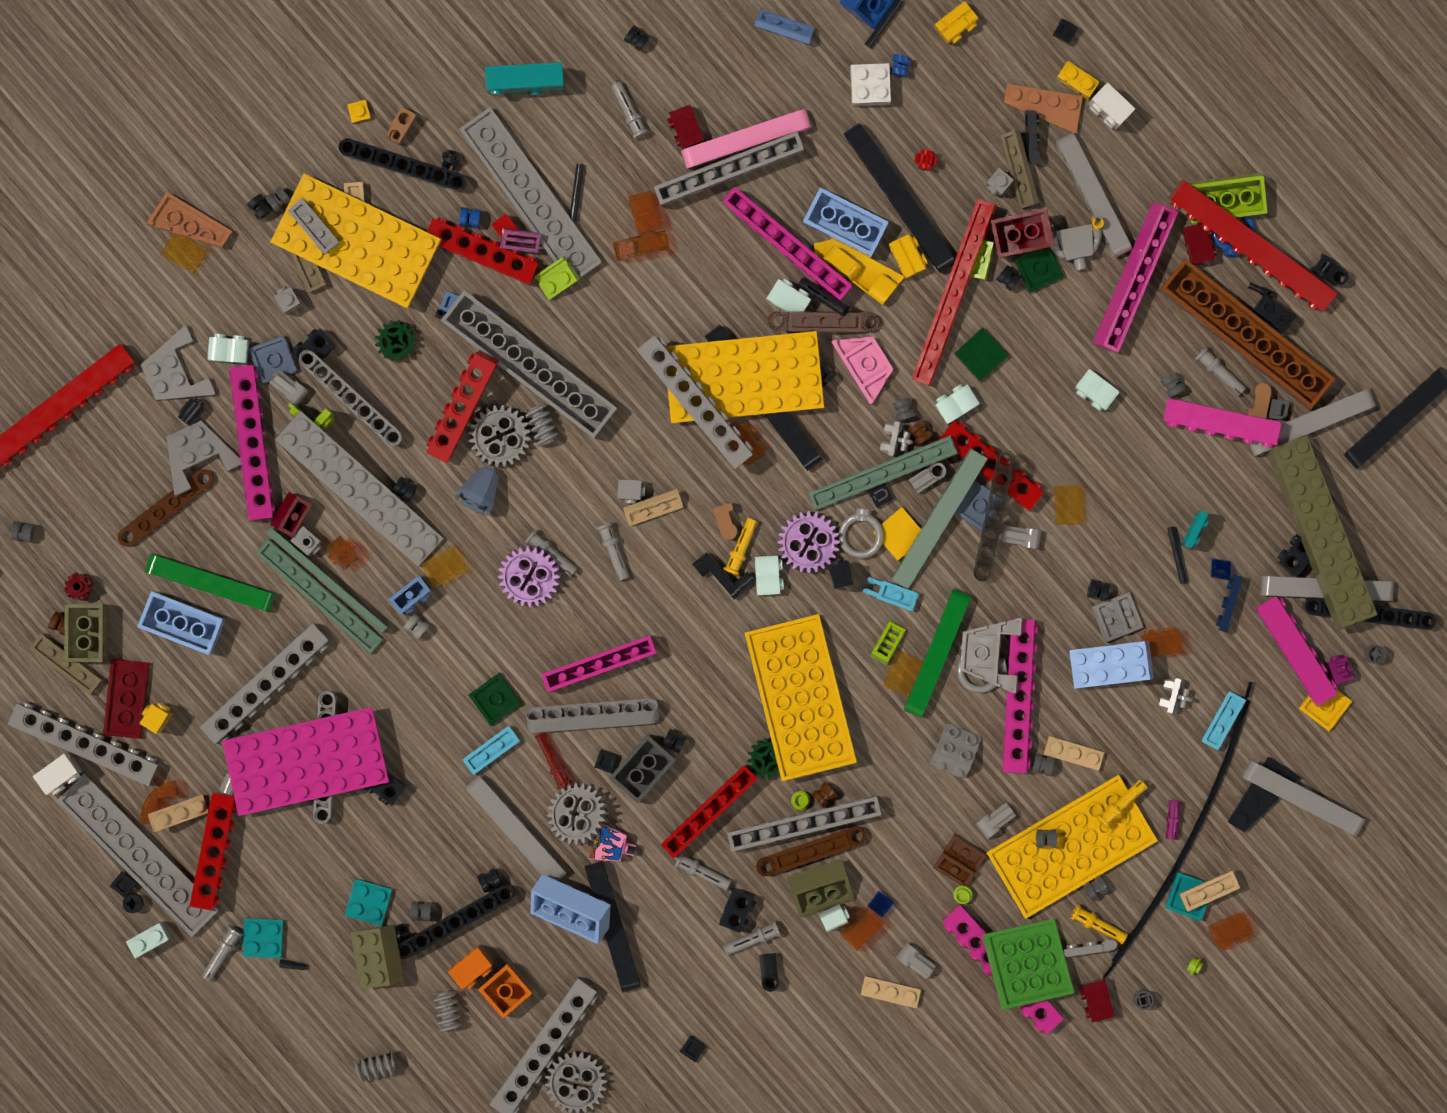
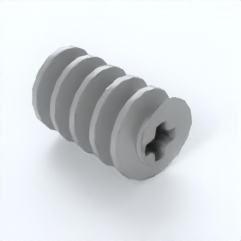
M547 404L527 410L530 412L525 415L526 418H532L528 424L535 425L531 431L538 432L534 436L535 440H540L537 443V447L557 441L554 438L558 435V432H552L555 425H549L553 419L546 418L550 411H543Z
M452 990L433 992L432 994L438 995L433 1001L440 1004L435 1009L441 1010L436 1017L442 1018L441 1021L437 1022V1025H442L443 1028L438 1031L452 1030L461 1026L462 1022L456 1021L461 1015L455 1013L459 1010V1007L453 1006L458 1002V999L452 998L457 995V992Z
M391 1051L390 1057L385 1052L383 1059L376 1054L374 1061L371 1056L368 1057V1062L362 1057L360 1064L355 1059L356 1073L360 1081L365 1082V1076L371 1081L373 1074L376 1079L380 1078V1074L385 1078L388 1075V1071L391 1076H394L396 1062L393 1051Z

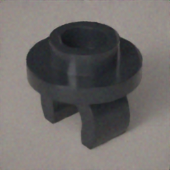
M447 150V152L442 153V159H444L442 168H445L447 162L452 164V171L456 169L457 163L461 160L456 151Z
M405 923L399 924L397 927L394 925L398 944L401 943V939L406 940L409 938V932H400L406 929Z

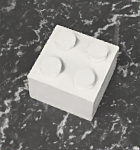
M889 63L851 65L852 106L890 105Z
M1108 82L1088 103L1091 106L1089 108L1091 112L1096 116L1100 115L1105 119L1103 121L1108 128H1114L1115 130L1135 110Z
M69 752L58 757L32 777L46 795H57L65 789L64 785L66 783L70 784L77 781L81 777L80 773L83 772V769Z

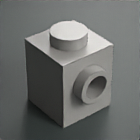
M998 168L985 185L991 194L1001 196L1014 179Z
M285 286L276 291L277 295L274 297L284 314H288L302 306L292 287L287 288Z
M618 479L617 499H624L625 503L635 504L637 500H641V496L645 497V485H642V481Z
M302 526L290 540L308 556L311 554L315 555L322 547L320 545L322 541L305 526Z

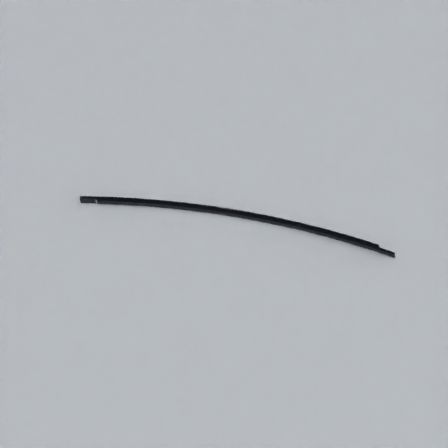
M1248 682L1244 696L1246 702L1239 713L1222 764L1184 847L1147 910L1111 959L1113 963L1103 974L1102 977L1104 979L1147 922L1193 844L1215 798L1234 751L1250 703L1247 697H1249L1253 682Z

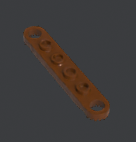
M774 311L768 317L769 326L776 331L874 332L880 325L879 317L872 312H848L843 317L837 312ZM776 316H781L783 319L782 324L779 326H775L773 322ZM868 317H873L874 324L871 327H867L865 324V320Z
M200 469L187 479L191 490L176 497L174 490L169 492L120 530L118 533L119 543L126 547L135 545L211 486L214 480L213 474L207 469ZM202 473H206L209 476V481L206 484H201L198 480L199 475ZM125 532H131L133 535V539L129 543L123 540Z
M854 826L762 857L756 864L757 872L761 876H770L862 845L866 840V832L863 828ZM856 830L862 833V839L858 842L853 841L851 838V834ZM768 861L771 864L769 872H763L760 869L762 862Z

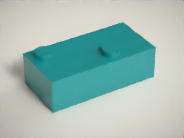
M562 62L485 67L488 95L529 92L530 95H542V92L565 90Z

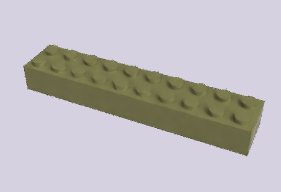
M1308 436L1271 448L1267 454L1299 536H1301L1303 546L1336 630L1338 631L1375 617L1377 612Z

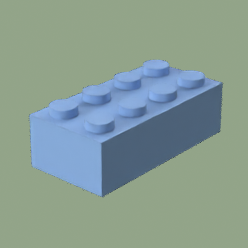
M820 187L802 224L871 258L889 222Z
M151 591L137 627L207 655H212L226 619Z
M1149 640L1069 650L1074 689L1154 678Z
M542 874L531 890L530 914L599 944L609 929L610 904Z

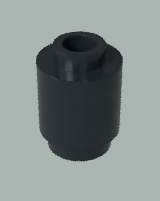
M190 397L179 411L178 418L190 426L204 412L205 408L203 405L205 403L197 397L194 399Z

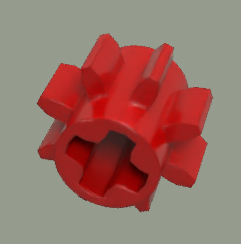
M921 149L920 154L916 153L914 163L918 164V169L932 171V166H937L938 157L934 156V151Z

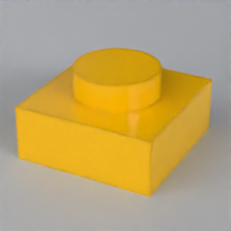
M366 100L347 104L352 124L371 119Z

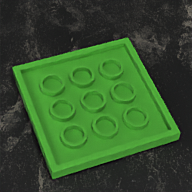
M1055 919L982 935L1002 1010L1074 994Z

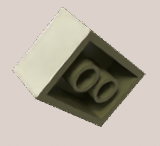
M394 925L365 928L350 932L360 989L390 986L404 982Z

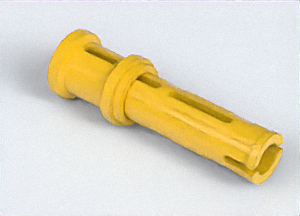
M747 518L736 547L729 554L730 559L727 566L723 568L724 571L739 576L740 573L738 571L742 562L746 559L744 555L758 524L757 521Z
M1139 779L1114 804H1109L1108 808L1101 815H1097V820L1106 829L1110 828L1109 825L1116 818H1120L1122 811L1147 790L1148 787Z
M1077 904L1071 914V920L1079 921L1086 928L1092 927L1120 944L1124 943L1128 935L1097 918L1094 912L1090 913L1082 909L1079 904Z

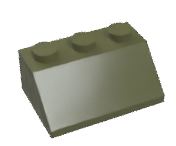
M65 604L64 662H108V604Z
M842 859L787 877L800 917L855 900Z

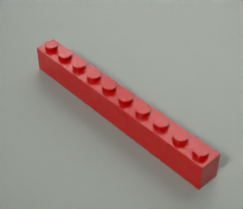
M1184 179L1180 181L1169 196L1170 200H1172L1170 204L1179 211L1181 208L1187 211L1186 216L1194 222L1196 220L1202 222L1201 227L1209 233L1213 230L1218 234L1217 239L1224 244L1227 242L1232 244V250L1239 255L1242 253L1247 255V261L1254 266L1258 264L1264 268L1262 272L1269 277L1273 275L1279 279L1278 283L1286 289L1288 286L1294 290L1293 294L1301 300L1303 298L1309 301L1308 305L1314 310L1320 309L1324 312L1337 295L1334 289Z
M118 344L0 435V467H7L13 462L12 458L17 454L21 456L28 450L27 447L31 443L35 445L41 441L44 433L47 431L51 433L58 427V423L61 420L66 421L74 415L72 413L77 408L82 409L88 405V400L93 396L96 398L104 392L103 388L108 384L112 386L118 382V377L121 374L131 372L135 368L133 365L137 362L124 345Z

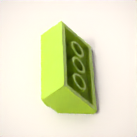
M1261 173L1188 182L1235 218L1267 213L1264 175ZM1190 219V222H1191V223H1198V222H1200L1199 220H1196V221L1194 222L1193 220Z

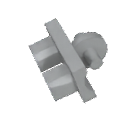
M896 421L895 423L885 424L884 433L892 435L891 442L882 441L880 451L896 458L900 455V450L906 451L907 444L913 445V441L908 440L909 432H905L906 424Z
M1177 678L1175 680L1166 679L1164 689L1172 691L1171 698L1161 697L1159 706L1166 709L1167 712L1177 714L1179 707L1185 708L1187 701L1192 702L1193 699L1188 697L1189 690L1184 689L1185 681Z

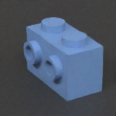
M418 575L388 600L400 614L406 613L408 615L416 608L414 605L417 602L421 601L423 603L431 596L429 593L432 590L423 578Z

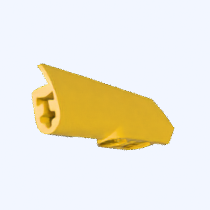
M833 239L814 243L815 255L846 281L853 282L881 305L885 303L904 278L903 275Z

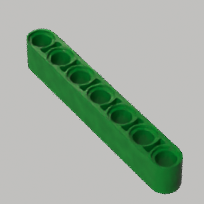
M151 553L144 570L146 573L266 612L271 611L276 596L274 593Z
M953 588L904 707L905 712L922 718L971 595Z

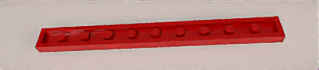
M977 199L912 377L914 381L928 386L932 385L997 207L995 204Z

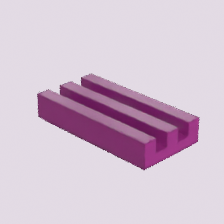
M503 228L500 248L538 253L541 233ZM507 234L535 237L536 240L507 236ZM506 241L535 244V247L506 244Z

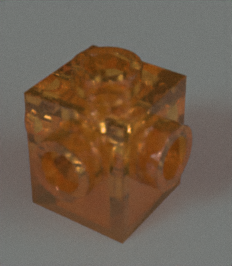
M341 536L326 547L330 553L328 558L334 565L338 563L344 571L359 559L353 551L356 547L349 539L345 541Z

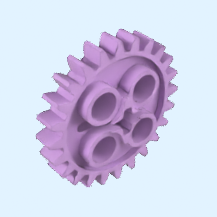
M810 511L807 512V516L800 512V518L793 515V522L786 520L789 526H782L785 533H779L783 540L778 541L779 544H783V547L778 550L785 551L782 558H789L786 564L788 565L793 562V569L800 566V572L807 568L808 573H810L811 568L818 572V566L825 569V562L831 564L829 558H836L833 551H839L834 546L840 543V541L834 539L839 533L832 532L836 526L829 527L831 520L825 522V515L819 519L818 512L811 516ZM804 523L809 524L811 527V531L807 535L800 532V526ZM818 527V531L812 539L814 545H809L803 557H800L799 554L805 546L803 540L805 538L808 539L814 528ZM824 533L827 535V542L825 544L817 542L816 537L818 534ZM793 540H798L801 543L800 550L793 551L790 548ZM809 550L817 551L818 557L816 560L810 561L807 558Z
M521 545L519 552L516 549H512V555L506 554L507 560L503 559L501 562L504 566H500L498 569L503 573H500L498 578L503 579L500 581L499 586H505L502 592H509L508 599L513 596L515 597L514 603L521 600V606L528 602V606L531 607L532 602L539 606L540 600L546 603V596L550 599L552 598L551 592L556 593L557 588L555 586L560 583L556 579L560 578L561 574L556 573L560 567L553 566L556 559H549L551 553L545 555L544 548L539 552L537 545L534 547V550H531L530 545H527L526 550H524ZM521 560L529 561L530 566H523ZM537 561V567L535 568L524 590H521L520 588L523 582L525 581L528 573L530 572L534 562ZM544 569L547 575L541 576L537 570ZM512 576L520 577L521 582H514ZM535 585L538 591L532 592L528 586Z

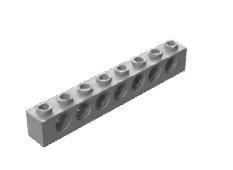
M794 132L654 186V191L662 207L804 152V148L798 132Z
M654 335L639 347L637 351L736 470L753 456L751 453L753 448L747 441L744 443L739 438L741 433L735 426L730 427L727 424L729 420L722 411L718 413L714 408L717 404L710 396L707 398L702 393L704 388L699 382L696 381L694 383L690 379L692 374L685 366L681 368L677 363L680 359L673 351L671 353L665 348L667 343L662 337L657 338ZM658 351H662L665 354V359L662 362H657L654 358L655 353ZM670 366L677 368V374L674 377L667 375V369ZM682 381H687L690 385L689 390L686 392H682L679 389V384ZM694 396H700L702 399V403L698 407H694L691 404V399ZM706 411L714 413V419L710 422L705 421L703 418ZM720 425L726 428V434L722 437L716 434V428ZM732 440L737 441L739 444V448L734 452L728 449V443Z
M312 623L199 728L214 744L219 742L222 744L223 740H228L230 738L228 734L233 729L237 731L244 725L242 721L247 716L249 718L254 716L258 712L256 708L261 703L263 705L267 704L272 699L271 694L274 691L280 692L287 685L285 683L290 677L294 679L301 672L299 668L304 664L308 666L315 659L313 656L318 651L322 653L329 646L327 643L330 639L315 623ZM308 640L314 645L313 650L310 652L304 649V643ZM294 653L300 659L296 665L290 662V656ZM278 667L285 669V675L282 678L276 675ZM264 680H269L271 683V688L268 691H265L261 686ZM249 693H254L257 696V701L254 704L249 703L247 699ZM235 706H240L243 709L240 717L235 716L233 713ZM221 719H226L229 723L226 730L221 729L219 726Z
M23 701L22 704H16L7 725L144 785H152L160 766L159 763H156V758L146 755V757L138 755L139 751L130 747L128 750L121 747L122 744L117 741L111 740V742H108L99 733L94 732L92 735L86 732L87 728L76 724L74 727L69 725V720L58 717V719L51 717L52 713L43 709L37 711L33 709L34 705ZM31 714L35 715L37 719L34 725L28 722V717ZM48 722L54 725V730L51 733L45 729ZM65 730H69L72 733L70 740L63 738ZM83 737L89 740L87 748H83L80 744ZM100 745H104L107 748V753L104 756L98 753ZM117 753H122L125 757L122 764L118 763L115 759ZM136 760L142 763L140 771H136L133 768V763Z
M871 796L728 831L727 835L731 851L733 852L880 816L881 811L877 796Z
M578 977L495 1095L490 1106L500 1113L518 1112L521 1107L518 1105L521 1099H527L532 1092L529 1089L533 1083L537 1084L543 1076L540 1073L544 1067L548 1069L554 1060L551 1058L554 1052H560L565 1045L562 1041L566 1035L570 1037L576 1029L573 1026L577 1020L581 1022L587 1013L585 1011L587 1005L590 1004L592 1006L597 999V989ZM576 996L582 997L584 1000L583 1005L576 1006L573 1003V998ZM563 1013H571L573 1019L570 1022H565L562 1019ZM559 1028L562 1035L555 1038L551 1035V1030ZM548 1044L551 1048L550 1052L542 1053L540 1045ZM530 1060H537L540 1066L537 1069L530 1068ZM525 1075L528 1078V1083L521 1085L518 1082V1077ZM509 1091L516 1092L517 1099L509 1100L507 1093Z

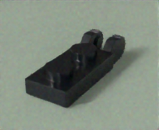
M1026 110L1025 152L1028 162L1035 165L1040 161V152L1037 150L1040 138L1036 130V126L1039 125V115L1036 114L1035 110Z

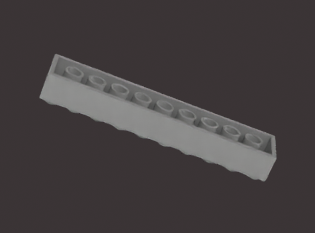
M465 290L441 319L445 325L475 348L500 360L498 365L593 439L617 409Z

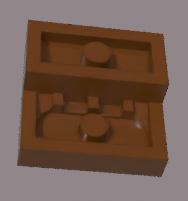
M954 833L933 868L959 885L968 886L987 853Z

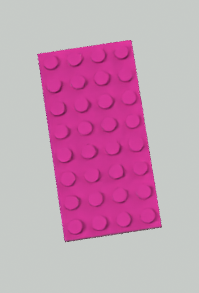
M373 707L222 741L238 816L389 782Z

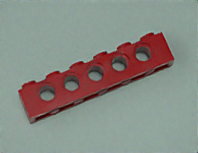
M438 217L437 220L432 218L427 233L441 239L438 247L531 286L539 267L536 258L527 254L525 257L518 255V250L500 248L499 242L492 239L490 242L483 240L484 236L475 232L472 235L466 233V228L459 225L452 227L448 225L449 221ZM446 230L452 232V237L449 240L442 239V233ZM462 238L470 240L468 247H460L459 242ZM484 245L487 247L488 250L485 255L477 253L479 246ZM498 253L505 255V260L501 263L495 261V255ZM520 260L523 263V267L520 270H514L512 268L514 261Z
M481 350L471 354L467 362L470 365L467 371L463 370L459 378L461 383L459 387L456 386L451 394L453 400L451 404H446L442 412L445 416L443 420H438L434 428L437 432L434 437L431 435L426 444L429 447L426 452L427 454L444 463L451 459L500 360ZM474 369H479L482 373V376H476L474 374ZM470 385L473 388V393L467 392L465 386ZM457 402L464 403L465 409L458 408ZM449 418L455 419L457 426H452L449 423ZM441 435H446L449 442H443Z
M953 421L939 440L951 436L958 452L957 455L962 459L965 458L970 448L979 447L982 450V455L988 458L980 473L1023 508L1030 511L1044 493L1041 491L1042 486L1035 481L1031 483L1027 480V474L1020 469L1016 471L1012 468V462L1005 457L1001 459L997 456L996 453L998 451L990 445L986 447L982 444L981 441L983 439L977 434L973 433L971 435L967 432L966 429L968 427L961 421L957 423ZM958 436H966L968 442L965 446L957 443ZM994 459L997 462L995 470H990L987 467L988 460ZM1004 471H1009L1012 474L1010 482H1005L1002 479ZM1024 483L1027 486L1025 494H1020L1017 491L1018 484Z
M744 764L660 845L674 859L758 778Z
M212 793L189 907L213 911V907L217 908L219 896H216L217 888L221 889L223 877H220L221 869L225 870L227 861L226 858H223L225 850L229 851L231 840L227 839L228 833L232 832L234 827V821L231 820L232 813L237 811L233 796ZM220 809L227 811V817L224 820H220L216 816L217 811ZM216 828H221L224 832L220 839L213 837V831ZM212 847H217L220 850V854L216 858H212L209 855V850ZM208 866H214L216 869V873L212 877H208L205 874V869ZM204 885L212 887V893L208 896H204L201 893V888Z

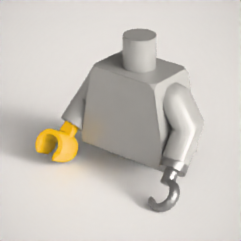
M1093 216L1091 218L1092 224L1056 232L1052 230L1055 246L1050 247L1051 250L1059 258L1064 259L1065 262L1074 260L1076 271L1087 269L1085 258L1093 256L1101 241L1102 226L1104 225L1102 216L1099 222H1095Z

